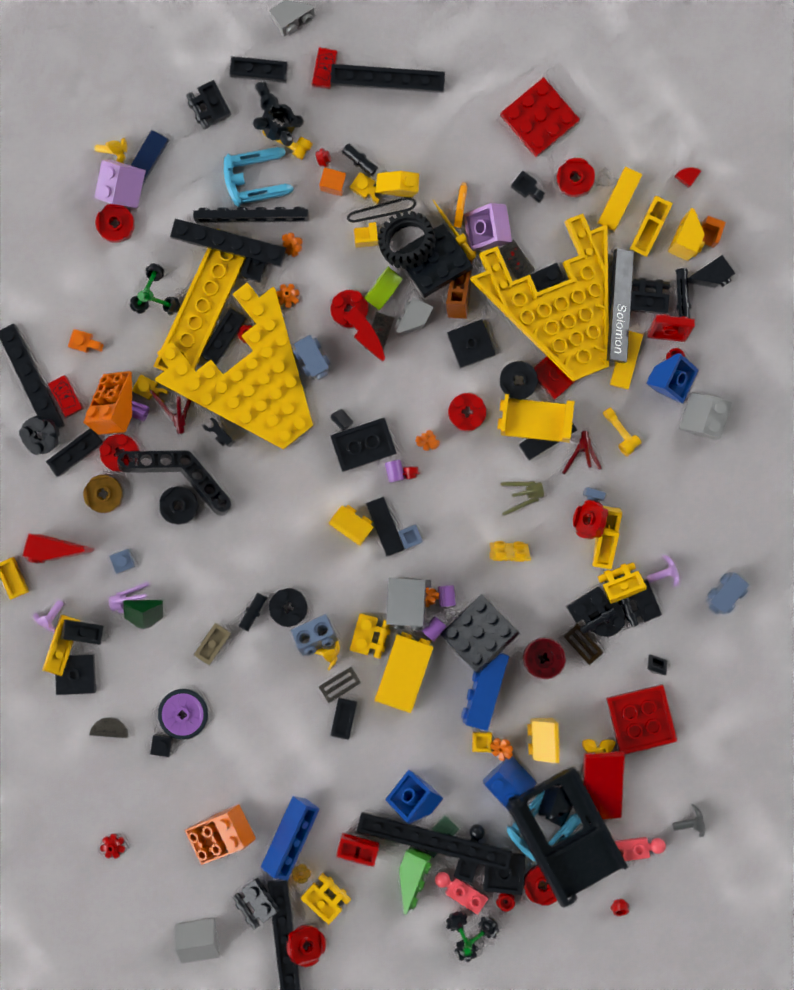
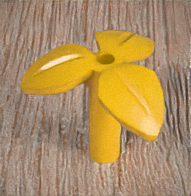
M125 137L121 139V144L119 141L113 140L106 142V145H95L96 152L114 154L117 156V162L124 163L126 157L123 153L127 152Z
M339 640L335 641L334 649L320 648L314 653L323 656L330 663L327 669L329 671L338 660L337 655L340 653Z
M584 739L582 741L583 749L587 753L611 752L616 744L614 740L606 739L602 740L599 747H597L592 739Z

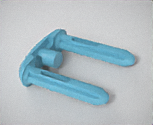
M275 147L233 156L228 153L225 156V183L234 205L240 207L244 203L285 196L293 192V186L289 184L238 192L236 186L244 185L245 181L243 173L233 174L234 167L280 159L286 154L284 148Z
M545 791L537 795L529 805L530 810L534 808L532 811L534 817L538 813ZM577 813L569 817L548 842L550 845H554L558 839L561 841L572 834L581 823ZM515 822L512 826H507V833L515 845L526 856L535 861L525 840L520 837L521 833Z

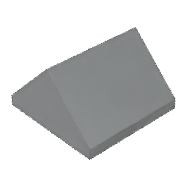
M214 917L176 923L175 952L181 963L220 957Z

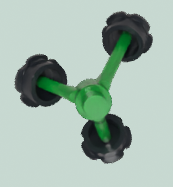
M151 263L146 267V276L149 281L144 290H141L137 296L131 298L130 308L132 311H136L138 314L144 313L149 307V301L162 304L163 310L168 315H173L179 311L180 303L178 298L167 297L165 300L155 298L150 290L153 281H159L164 277V269L160 265Z

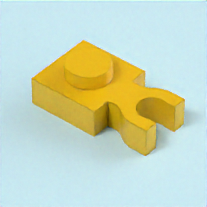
M359 172L351 184L350 190L364 199L369 195L376 204L380 202V199L375 197L376 187L374 186L376 181Z
M140 374L132 389L133 392L148 400L152 397L149 392L150 390H153L158 397L160 393L167 395L169 391L163 388H157V382Z

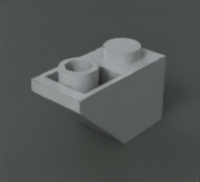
M284 0L270 9L271 18L283 36L294 33L297 27L303 23H309L315 16L312 5Z
M414 297L411 302L407 301L403 308L405 312L403 318H398L394 326L397 329L396 335L401 336L425 328L433 312V307Z

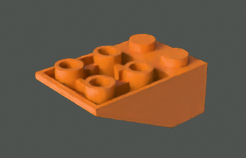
M132 372L103 374L83 423L98 435L126 432L132 418Z
M240 804L225 809L184 830L201 865L242 850L256 839Z

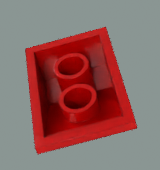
M28 533L22 556L27 557L29 562L45 564V561L92 553L95 548L42 534Z

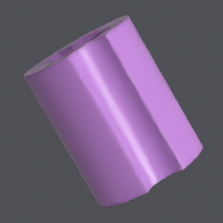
M132 401V418L144 422L149 413V406Z
M401 460L385 463L389 483L405 479Z
M454 585L438 586L440 607L455 606Z
M434 616L429 622V626L425 627L422 632L434 642L447 626Z

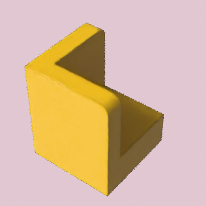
M376 222L369 223V227L354 229L356 248L378 246Z

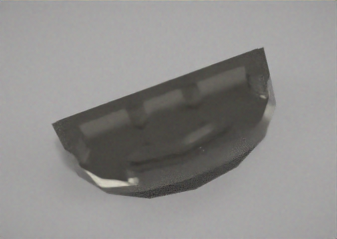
M104 717L95 722L89 733L90 736L129 737L128 729L120 719L115 717Z

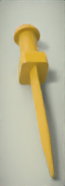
M432 199L437 210L457 237L455 240L464 250L469 260L475 259L476 251L470 248L464 233L458 234L445 213Z

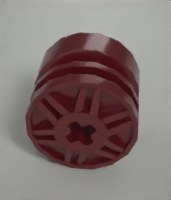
M535 639L524 650V666L530 674L537 678H554L561 673L565 666V652L561 645L553 639ZM546 653L548 661H544L541 664V659L538 656Z

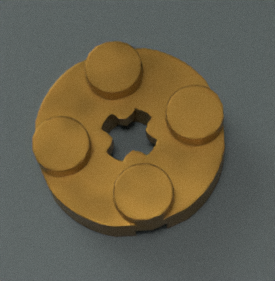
M94 476L84 488V501L88 507L98 513L112 512L122 503V486L116 478L111 476ZM101 489L108 492L106 499L99 497V493L102 492Z

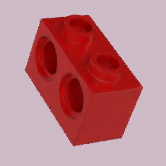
M342 833L336 857L374 867L379 850V842Z

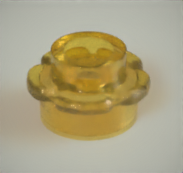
M304 864L295 866L292 870V879L297 883H306L311 875L310 869H307V866Z

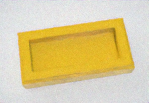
M15 557L0 562V578L9 599L12 600L30 592Z

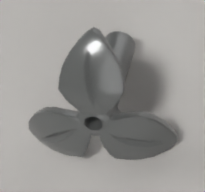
M691 804L696 812V818L672 823L673 829L675 831L693 828L700 832L699 837H704L706 829L703 815L697 806Z

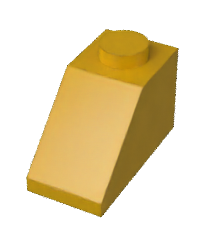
M407 171L377 173L376 193L411 198L418 193L419 173Z

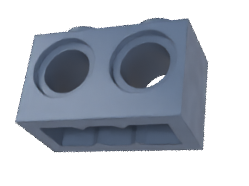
M326 614L291 629L297 648L303 656L312 655L316 650L322 647H329L335 641H338L331 621ZM328 630L325 635L320 636L322 631ZM306 638H310L307 643L303 644Z

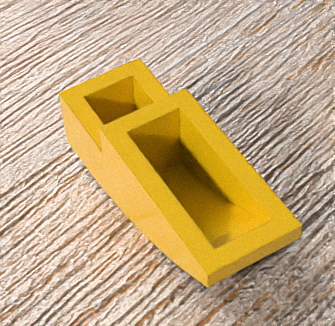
M626 166L624 167L597 224L601 226L607 225L608 229L615 231L642 177L641 173Z
M656 195L654 196L632 242L631 250L646 257L648 256L673 203Z
M603 506L608 510V517L603 535L595 540L592 566L612 569L619 538L622 511L620 508Z

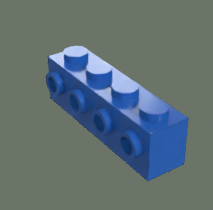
M501 652L479 674L474 671L472 676L474 683L472 689L468 690L466 697L468 700L467 707L463 708L461 714L462 722L465 725L488 731L509 659L507 654Z
M292 796L261 865V868L274 879L288 881L320 808L306 798Z

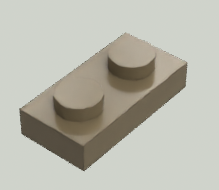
M214 623L194 653V656L210 666L232 633L218 623Z

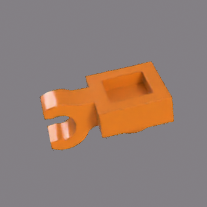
M73 329L68 347L88 353L89 348L102 352L104 344L92 340V334Z

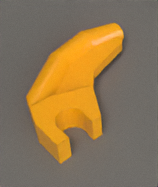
M465 182L461 183L453 227L461 228L467 194V184Z

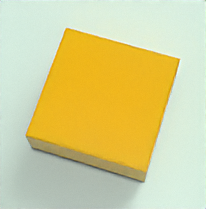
M472 732V752L492 753L490 746L492 732Z

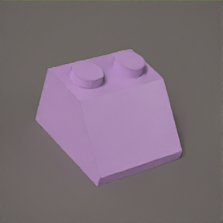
M111 159L102 160L94 198L111 204L138 208L146 170Z
M490 203L463 214L467 242L473 251L490 249L496 246L500 247L512 242L506 205Z

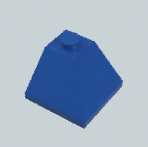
M677 353L654 366L646 384L656 392L683 404L699 369L682 354Z
M408 769L385 800L410 824L432 814L443 800V797L433 787Z

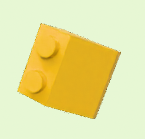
M690 208L684 215L667 251L686 261L696 257L705 244L702 241L705 234L695 209Z
M342 505L328 524L361 546L374 528L371 525L373 521L364 515L362 518L355 514L357 510L350 505L346 507Z
M531 718L530 724H527V734L531 736V743H528V754L532 755L534 761L560 763L558 722L554 718Z

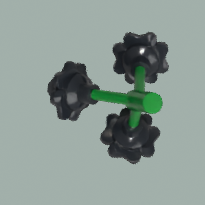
M456 911L451 913L449 918L446 919V928L451 929V931L457 930L461 934L463 939L456 943L458 948L455 949V953L459 956L460 961L465 959L468 963L471 959L477 957L478 947L474 943L482 936L495 939L499 932L498 924L493 918L482 916L479 922L481 927L479 933L473 939H467L463 931V925L467 924V914Z

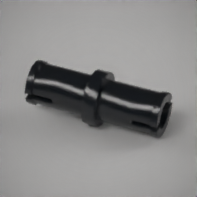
M350 143L343 148L342 154L353 161L354 166L360 167L370 177L376 173L378 166L368 160L364 153L357 151Z
M257 592L251 605L245 609L247 612L238 626L249 632L256 617L260 616L259 612L268 598Z

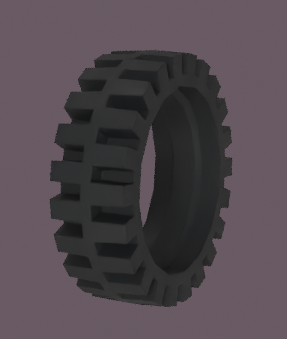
M405 211L403 216L397 213V218L395 219L391 216L389 218L390 223L385 221L384 227H381L380 233H378V245L385 260L396 268L401 266L402 269H407V265H409L410 269L415 268V263L418 266L422 265L421 260L426 262L428 260L427 255L431 257L433 254L432 250H435L436 237L430 221L420 213L416 215L414 211H411L410 215L408 211ZM406 227H418L423 230L425 234L424 241L414 251L400 254L390 249V240L399 230Z

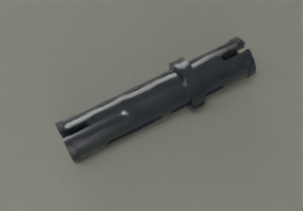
M680 268L675 270L678 298L676 310H678L679 317L686 316L690 319V309H692V306L689 304L688 269Z

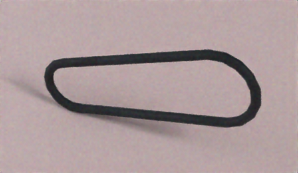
M404 197L356 210L348 214L347 220L356 223L410 211L416 206V200L411 197ZM411 200L414 202L410 208L357 220L350 219V216L399 201Z

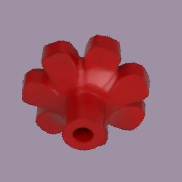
M111 834L110 838L105 836L102 840L104 844L101 845L100 850L102 852L106 851V858H110L113 855L114 859L120 857V852L123 853L125 851V846L121 845L125 840L123 837L117 839V834Z

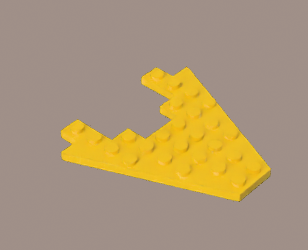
M583 213L564 222L579 255L562 263L569 280L537 292L530 275L512 281L498 246L479 254L485 272L470 278L471 282L573 382L609 367V361H607L609 332L608 227L604 225L590 230Z
M247 282L232 295L256 324L241 335L252 349V352L224 374H222L212 360H209L195 371L171 341L157 352L168 369L157 376L155 381L284 450L313 427L276 290L273 286L259 297Z

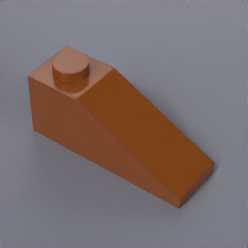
M472 270L449 283L446 301L448 318L467 319Z

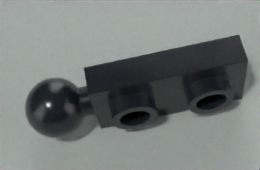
M475 824L470 828L471 840L478 842L484 837L485 830L483 826ZM459 859L454 877L472 883L478 863Z

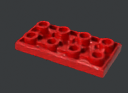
M623 751L584 754L583 784L602 819L621 818L625 762Z

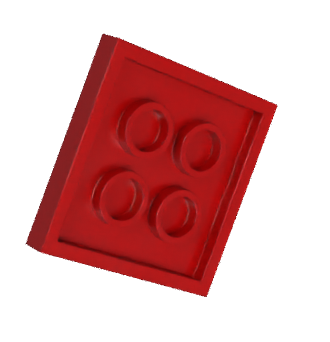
M544 77L500 113L503 120L536 158L580 122L579 117Z
M663 684L606 698L619 752L623 751L625 755L678 742Z

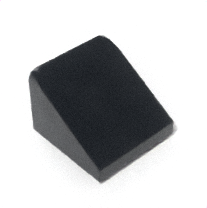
M342 409L330 415V418L342 431H345L353 424V420Z

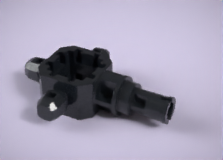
M262 81L258 82L255 88L261 97L260 106L264 110V114L262 117L254 119L253 125L255 129L264 130L266 137L273 141L281 140L285 146L292 145V133L295 128L303 125V117L294 115L289 106L279 104L278 98L270 93L265 81L263 83ZM277 119V121H281V123L284 124L281 126L280 124H277L274 120Z

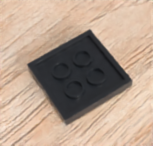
M444 223L433 229L436 237L435 250H432L433 254L431 257L427 255L428 260L426 262L421 260L422 265L420 266L415 263V268L410 269L409 265H407V269H405L424 298L473 269L472 263ZM425 234L395 253L406 254L419 248L424 241Z
M481 594L440 635L479 674L520 633Z

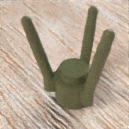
M541 482L500 483L501 486H529L526 487V491L513 493L512 497L527 495L528 498H531L502 513L503 516L531 503L538 502L539 498L544 497V489Z

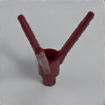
M150 390L151 395L168 414L172 422H174L177 434L185 433V420L191 400H187L183 413H181V398L178 396L177 414H172L153 390Z
M582 431L579 444L562 474H566L579 452H585L588 468L592 467L591 454L598 469H602L593 451L589 432Z

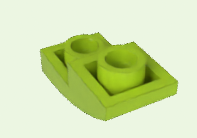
M388 266L364 298L380 311L403 278Z

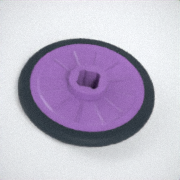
M174 690L167 694L159 705V724L164 732L173 738L181 740L193 738L204 729L207 723V705L204 699L192 690ZM182 710L187 713L185 718L179 715Z

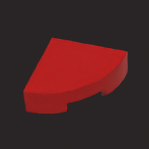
M693 167L684 168L674 177L690 188L701 173V170Z

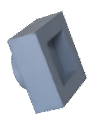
M589 487L585 488L583 496H587V500L596 502L604 500L606 495L605 492Z
M416 524L398 531L405 549L423 542Z
M129 549L109 556L116 574L136 567Z

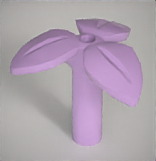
M663 555L662 557L668 562L669 567L648 575V582L651 583L671 576L674 577L673 587H676L679 584L680 578L675 563L670 557Z
M58 600L47 615L39 617L35 613L33 615L34 620L48 631L55 632L56 628L52 626V621L64 606V603Z

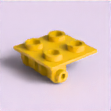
M490 542L489 559L493 561H531L528 544L524 542Z

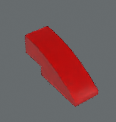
M353 306L344 317V320L358 331L354 338L380 361L384 362L386 358L377 334L363 314Z

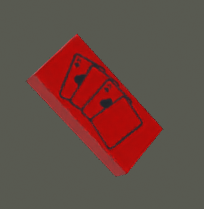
M319 47L312 86L331 89V64H336L337 50Z
M66 375L48 383L66 418L84 409Z

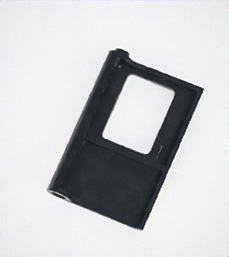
M574 767L567 768L526 792L514 795L508 799L506 807L561 907H568L575 903L577 900L576 894L620 869L628 868ZM561 784L581 820L583 828L558 843L550 845L527 802L551 787Z

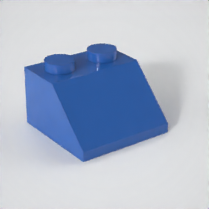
M513 756L502 761L482 780L484 785L506 809V804L510 797L526 792L537 783Z

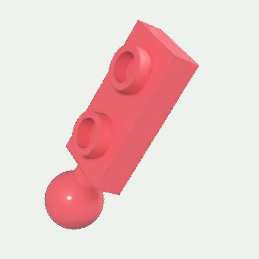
M647 837L615 841L625 861L650 858L649 851L661 854L666 849L665 842L660 838L653 839L651 843H648Z
M439 872L435 876V883L438 887H447L445 891L447 896L477 915L488 900V896L465 881L455 877L451 881L450 876L446 872Z

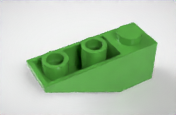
M412 846L405 852L399 868L403 910L406 915L411 909H415L419 900L416 898L417 893H421L425 885V881H423L424 875H428L432 866L429 863L432 856Z

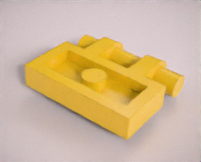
M633 562L627 565L626 563L621 564L619 568L611 571L606 570L604 574L597 576L600 583L608 582L602 586L610 604L647 590L639 571L630 572L636 569ZM622 574L624 575V576L621 577V578H618V579H616V580L614 579V578L617 577V576H620V575H622Z
M360 613L349 650L368 655L370 648L375 649L373 657L381 659L382 653L386 649L387 635H390L391 631L389 629L390 625L386 624L387 620L383 621L382 627L377 626V617ZM374 631L380 633L377 643L372 642Z
M322 872L318 879L323 884L319 887L313 882L300 899L329 925L342 911L338 903L342 900L347 905L351 898L343 888L340 889L333 882L334 880L330 876L327 877ZM328 888L335 894L333 899L325 893Z

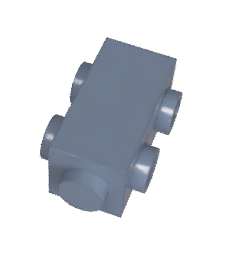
M308 335L294 343L296 349L293 352L298 360H303L305 366L302 368L307 377L312 376L313 380L316 378L320 380L328 375L327 372L330 371L328 366L331 363L326 354L322 356L319 349L322 347L317 338L313 339L311 335Z
M735 572L725 573L719 581L721 583L718 587L712 588L707 594L708 599L706 602L709 604L708 608L715 614H729L736 606L734 603L739 598H743L748 592L749 584Z

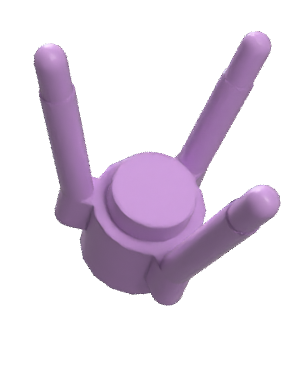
M146 582L110 596L109 606L111 611L118 610L119 614L124 613L123 600H137L147 597V594L130 597L126 595L147 587L150 583Z

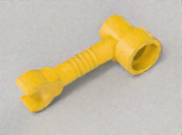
M300 136L297 143L293 142L292 145L286 147L294 151L292 155L303 160L313 143ZM275 140V141L279 142L280 144L284 145V144L281 142V140Z
M609 407L602 414L612 423L624 439L618 444V447L628 457L642 442L637 435L631 437L618 420L614 410Z

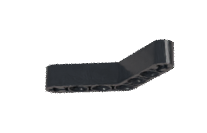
M125 451L119 454L117 465L120 471L125 473L181 472L215 514L223 516L229 512L231 506L229 497L190 451ZM135 458H138L137 466H135ZM148 458L151 460V464L143 465L141 460ZM163 458H168L171 463L163 465L160 461ZM188 458L190 463L183 465L180 459ZM124 459H128V465H124ZM199 472L202 474V479L196 480L192 474ZM206 487H212L215 493L209 495L204 491V489ZM219 503H220V504H223V503L226 504L224 508H223V507H220V508L218 507V504H219Z

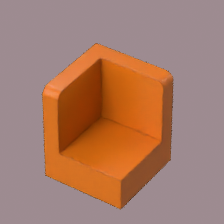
M324 167L319 184L320 191L342 196L346 173Z
M707 216L703 220L702 229L705 235L702 241L705 242L704 245L714 248L719 243L726 224L725 221L711 216Z

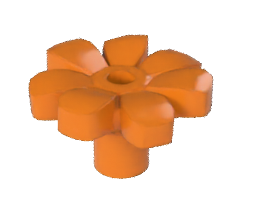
M292 232L282 236L284 241L282 243L283 247L287 248L286 254L292 255V257L298 256V252L302 251V239L300 237L295 238Z
M282 284L280 285L281 291H276L279 304L283 305L285 303L286 308H291L292 303L297 304L299 302L297 296L300 295L298 289L294 290L295 286L293 284H289L288 287Z
M427 430L426 433L417 436L415 440L416 444L419 447H423L425 451H429V448L435 450L440 445V441L436 440V436L431 430Z
M426 588L425 607H429L430 604H435L436 599H439V593L434 588L430 590Z
M495 738L491 742L492 754L494 756L499 755V760L504 761L506 758L510 759L513 756V747L510 746L509 740L504 738L501 741L499 738Z

